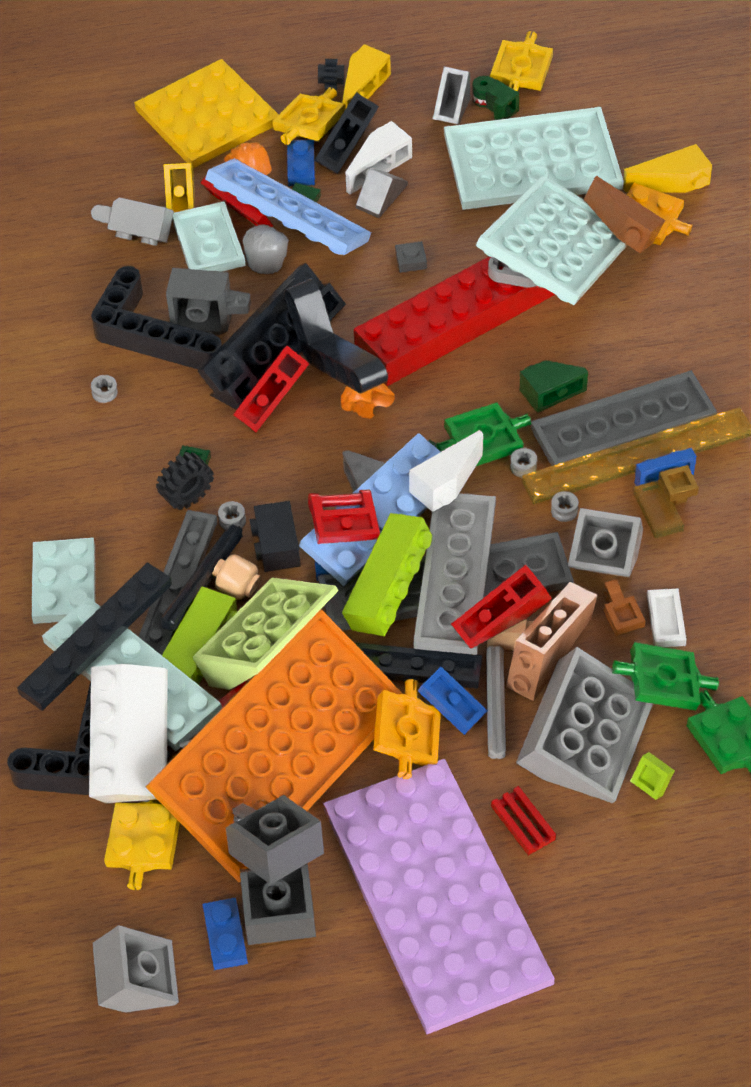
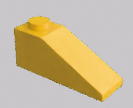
M364 44L357 52L351 55L343 95L345 109L356 92L369 99L391 75L389 54Z
M697 144L624 169L623 190L628 192L633 183H637L663 193H687L710 184L712 164Z

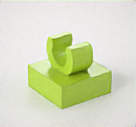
M648 752L642 756L630 781L657 800L663 796L675 770Z

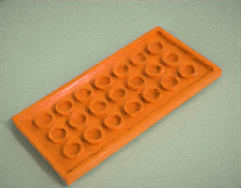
M320 609L258 674L253 676L145 787L239 883L241 882L240 869H247L248 867L229 854L226 827L234 823L232 809L244 803L258 810L285 795L308 811L374 740L378 695L383 690L395 694L403 693L332 619Z

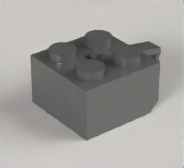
M172 268L166 291L170 323L214 335H221L228 331L232 314L249 313L251 305L250 294L230 290L228 272Z
M285 795L258 810L244 803L232 809L234 823L226 827L229 854L270 885L324 854L321 821Z
M308 863L271 885L249 868L240 869L248 945L316 937Z

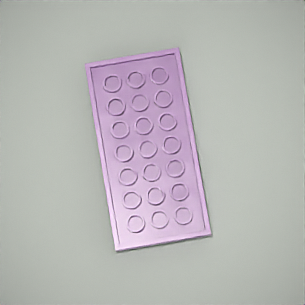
M445 759L439 760L437 764H428L412 770V777L409 779H403V776L401 778L396 776L323 803L326 816L426 1034L554 985L555 978Z

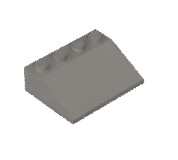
M576 647L558 660L516 763L545 781L613 803L617 799L652 703L635 701L633 682L620 674H613L611 668Z

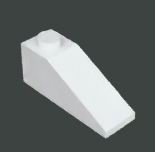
M392 121L370 133L346 171V192L352 194L362 188L369 169L389 172L411 159L412 138Z
M479 430L410 469L409 492L432 512L444 505L450 504L457 498L482 457L483 433Z

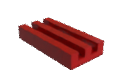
M519 786L515 787L512 793L506 792L503 794L502 799L498 800L496 798L491 801L492 809L528 856L556 840V833ZM516 800L525 810V812L528 814L531 820L535 823V825L538 827L541 833L545 836L544 838L537 831V829L534 827L531 821L527 818V816L524 814L521 808L517 805V803L515 802ZM508 805V807L518 818L522 826L528 831V833L534 839L535 843L531 844V842L528 840V838L525 836V834L522 832L519 826L515 823V821L506 811V809L504 808L505 806Z

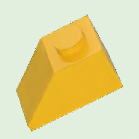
M193 163L164 164L166 208L173 210L174 213L195 208Z

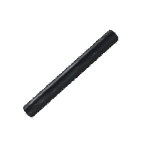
M231 524L223 532L160 618L163 629L174 631L181 623L200 588H206L214 577L212 573L220 559L225 561L243 537V529L240 526L236 527L234 524Z

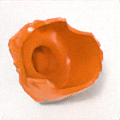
M257 142L240 144L239 147L231 149V153L226 155L224 159L227 162L235 158L264 175H268L272 171L265 147Z
M384 383L362 394L346 386L341 395V407L345 411L357 412L362 418L371 419L374 417L373 409L377 406L386 408L391 406L395 400V394Z

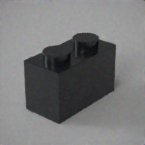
M290 500L254 506L255 518L249 519L252 537L258 536L259 542L254 543L256 561L262 560L264 572L301 567Z

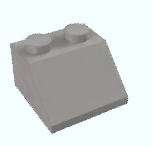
M580 508L568 567L630 577L638 558L643 534L641 518Z
M118 925L93 942L98 1006L126 1013L173 1006L179 1003L172 940Z

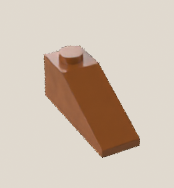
M598 176L594 178L584 197V201L619 240L639 253H642L655 241L665 222L664 219Z

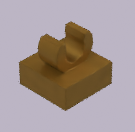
M688 465L659 472L660 484L669 502H673L674 505L685 503L688 497L698 495L699 487Z

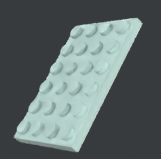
M601 107L444 127V137L463 210L515 203L541 176L547 177L575 195L586 194L596 176L618 190L623 189V177Z
M541 176L480 236L476 246L482 249L486 255L497 258L508 265L512 271L523 274L537 286L546 288L556 294L560 300L575 305L625 249L627 244L619 240L582 198L547 177Z

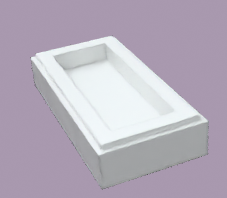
M679 589L647 590L654 646H686Z

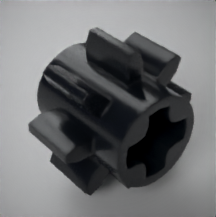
M325 58V64H318V84H324V90H327L329 87L337 90V85H344V65H338V59Z

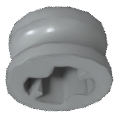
M100 375L91 382L92 396L96 401L107 403L117 396V383L113 377ZM107 386L108 391L102 392L101 387Z
M527 448L515 450L511 455V472L520 478L533 476L537 470V455L535 452Z
M566 491L555 494L551 503L552 516L561 522L575 519L578 514V498L573 493ZM562 504L565 509L559 508V506Z
M230 501L220 506L218 517L222 529L226 530L231 524H234L236 527H244L246 517L242 504Z

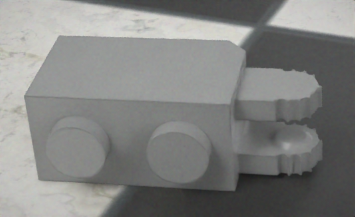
M120 197L113 201L112 207L96 205L91 210L94 220L108 224L107 229L116 231L115 237L131 240L132 235L142 237L141 243L157 246L158 241L167 243L174 213L173 210Z

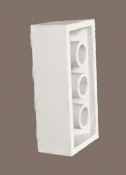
M129 664L91 667L89 797L106 804L156 799L145 786L167 765L168 669Z

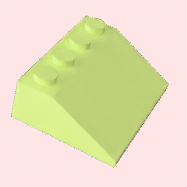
M271 578L193 656L208 685L231 690L258 674L338 592L337 587L334 585Z

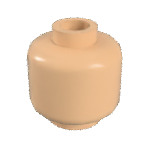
M236 554L229 556L225 561L220 559L212 573L216 577L215 586L217 590L236 598V600H241L244 597L250 598L261 578L258 575V569L255 564Z

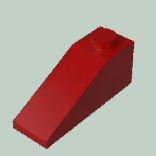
M285 346L233 415L256 433L310 363L291 348Z
M524 565L452 622L451 625L469 648L472 649L527 619L552 598L528 566Z

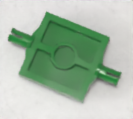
M498 402L445 419L444 428L451 439L436 443V448L442 452L480 430L483 433V452L476 465L479 466L512 455L515 450L523 448L524 443L519 437L517 429L530 426L531 418L528 414L512 419L503 412Z
M634 642L630 649L631 663L614 660L612 665L613 674L631 677L634 683L635 701L696 711L701 703L699 689L706 688L716 691L719 686L718 677L700 674L695 664L694 652Z
M707 690L700 692V704L705 711L689 717L686 726L720 774L740 768H747L751 774L750 705L743 696L726 703L716 704Z

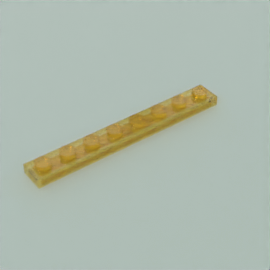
M741 407L522 475V484L535 505L552 499L558 492L566 491L573 493L636 472V464L642 463L647 459H655L674 451H682L688 448H692L696 454L750 437L751 424Z

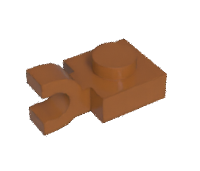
M617 579L605 582L604 586L607 591L603 592V597L607 604H604L603 611L615 636L645 627L646 621L634 596L624 598Z

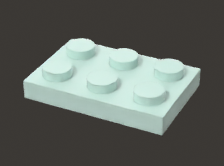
M224 201L173 213L172 221L188 269L222 272L246 266L244 254Z
M94 538L33 542L32 620L34 624L59 622L88 597L95 602Z

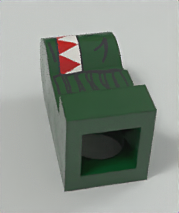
M479 76L473 80L474 104L479 107H486L494 112V120L509 119L519 111V92L489 76Z

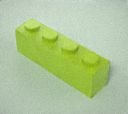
M390 513L342 611L352 631L385 636L390 625L395 621L400 603L406 597L410 582L414 574L418 572L420 561L432 542V534L423 517Z
M201 587L162 654L165 659L198 685L204 676L193 656L238 612L236 598Z

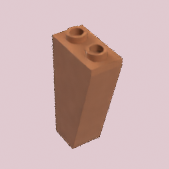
M572 582L567 584L516 640L506 683L507 688L532 701L536 699L552 676L558 660L568 653L592 619L597 594Z

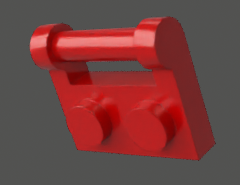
M370 489L360 490L359 493L322 496L319 493L308 494V507L312 514L317 544L378 539L380 530ZM360 505L361 507L350 509L323 510V508L326 507Z

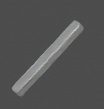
M489 646L486 653L488 756L491 759H502L505 757L504 649L501 646Z

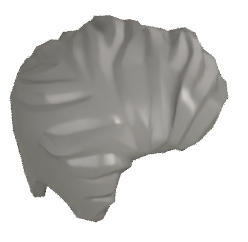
M263 224L250 228L246 231V235L243 238L248 266L254 272L260 274H270L279 271L287 255L288 238L282 232H278L268 225Z

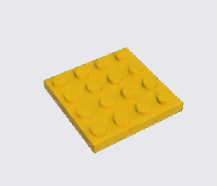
M223 59L134 102L135 110L187 163H193V168L273 128L272 121L279 115Z

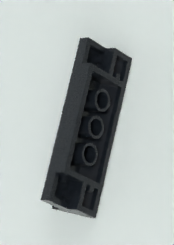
M307 263L301 264L197 371L213 390L210 396L237 410L285 346L291 348L298 355L302 352L285 300V289L312 278L320 289L329 320L331 321L346 305L330 283L322 284Z

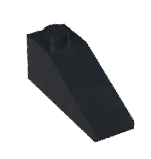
M356 92L314 161L333 173L338 174L372 121L379 106Z

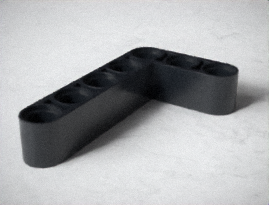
M124 266L116 271L91 314L95 338L99 342L198 370L222 346L221 339L214 334L134 313L143 296L140 272L133 266Z
M312 278L284 290L285 300L303 355L310 365L360 394L388 381L386 368L378 357L333 333L320 289Z
M91 681L75 752L36 748H18L10 753L7 764L12 781L16 787L23 790L89 795V776L83 775L90 773ZM55 770H61L57 773H52Z

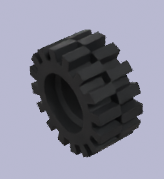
M186 452L183 454V457L181 455L176 456L175 462L169 461L167 463L169 467L167 469L163 468L161 471L163 476H158L157 478L159 482L156 484L158 493L173 508L182 510L183 507L189 508L192 502L194 504L198 503V498L200 496L203 498L206 495L204 491L211 488L209 483L214 480L212 476L214 473L211 468L193 452L191 454Z

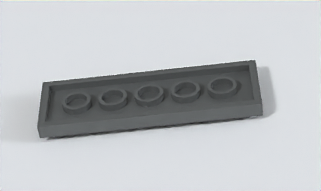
M692 370L531 421V430L554 472L715 420L717 410Z

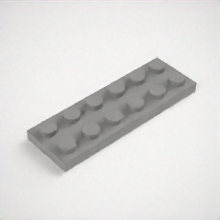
M459 493L457 498L450 504L444 505L432 512L430 524L432 542L426 552L414 635V649L477 655L478 645L470 649L451 623L484 598L496 496Z

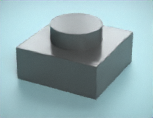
M422 241L395 245V254L400 273L427 269V260Z

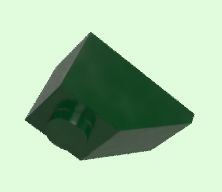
M544 360L520 371L519 390L535 411L539 413L587 391L588 371L584 367Z

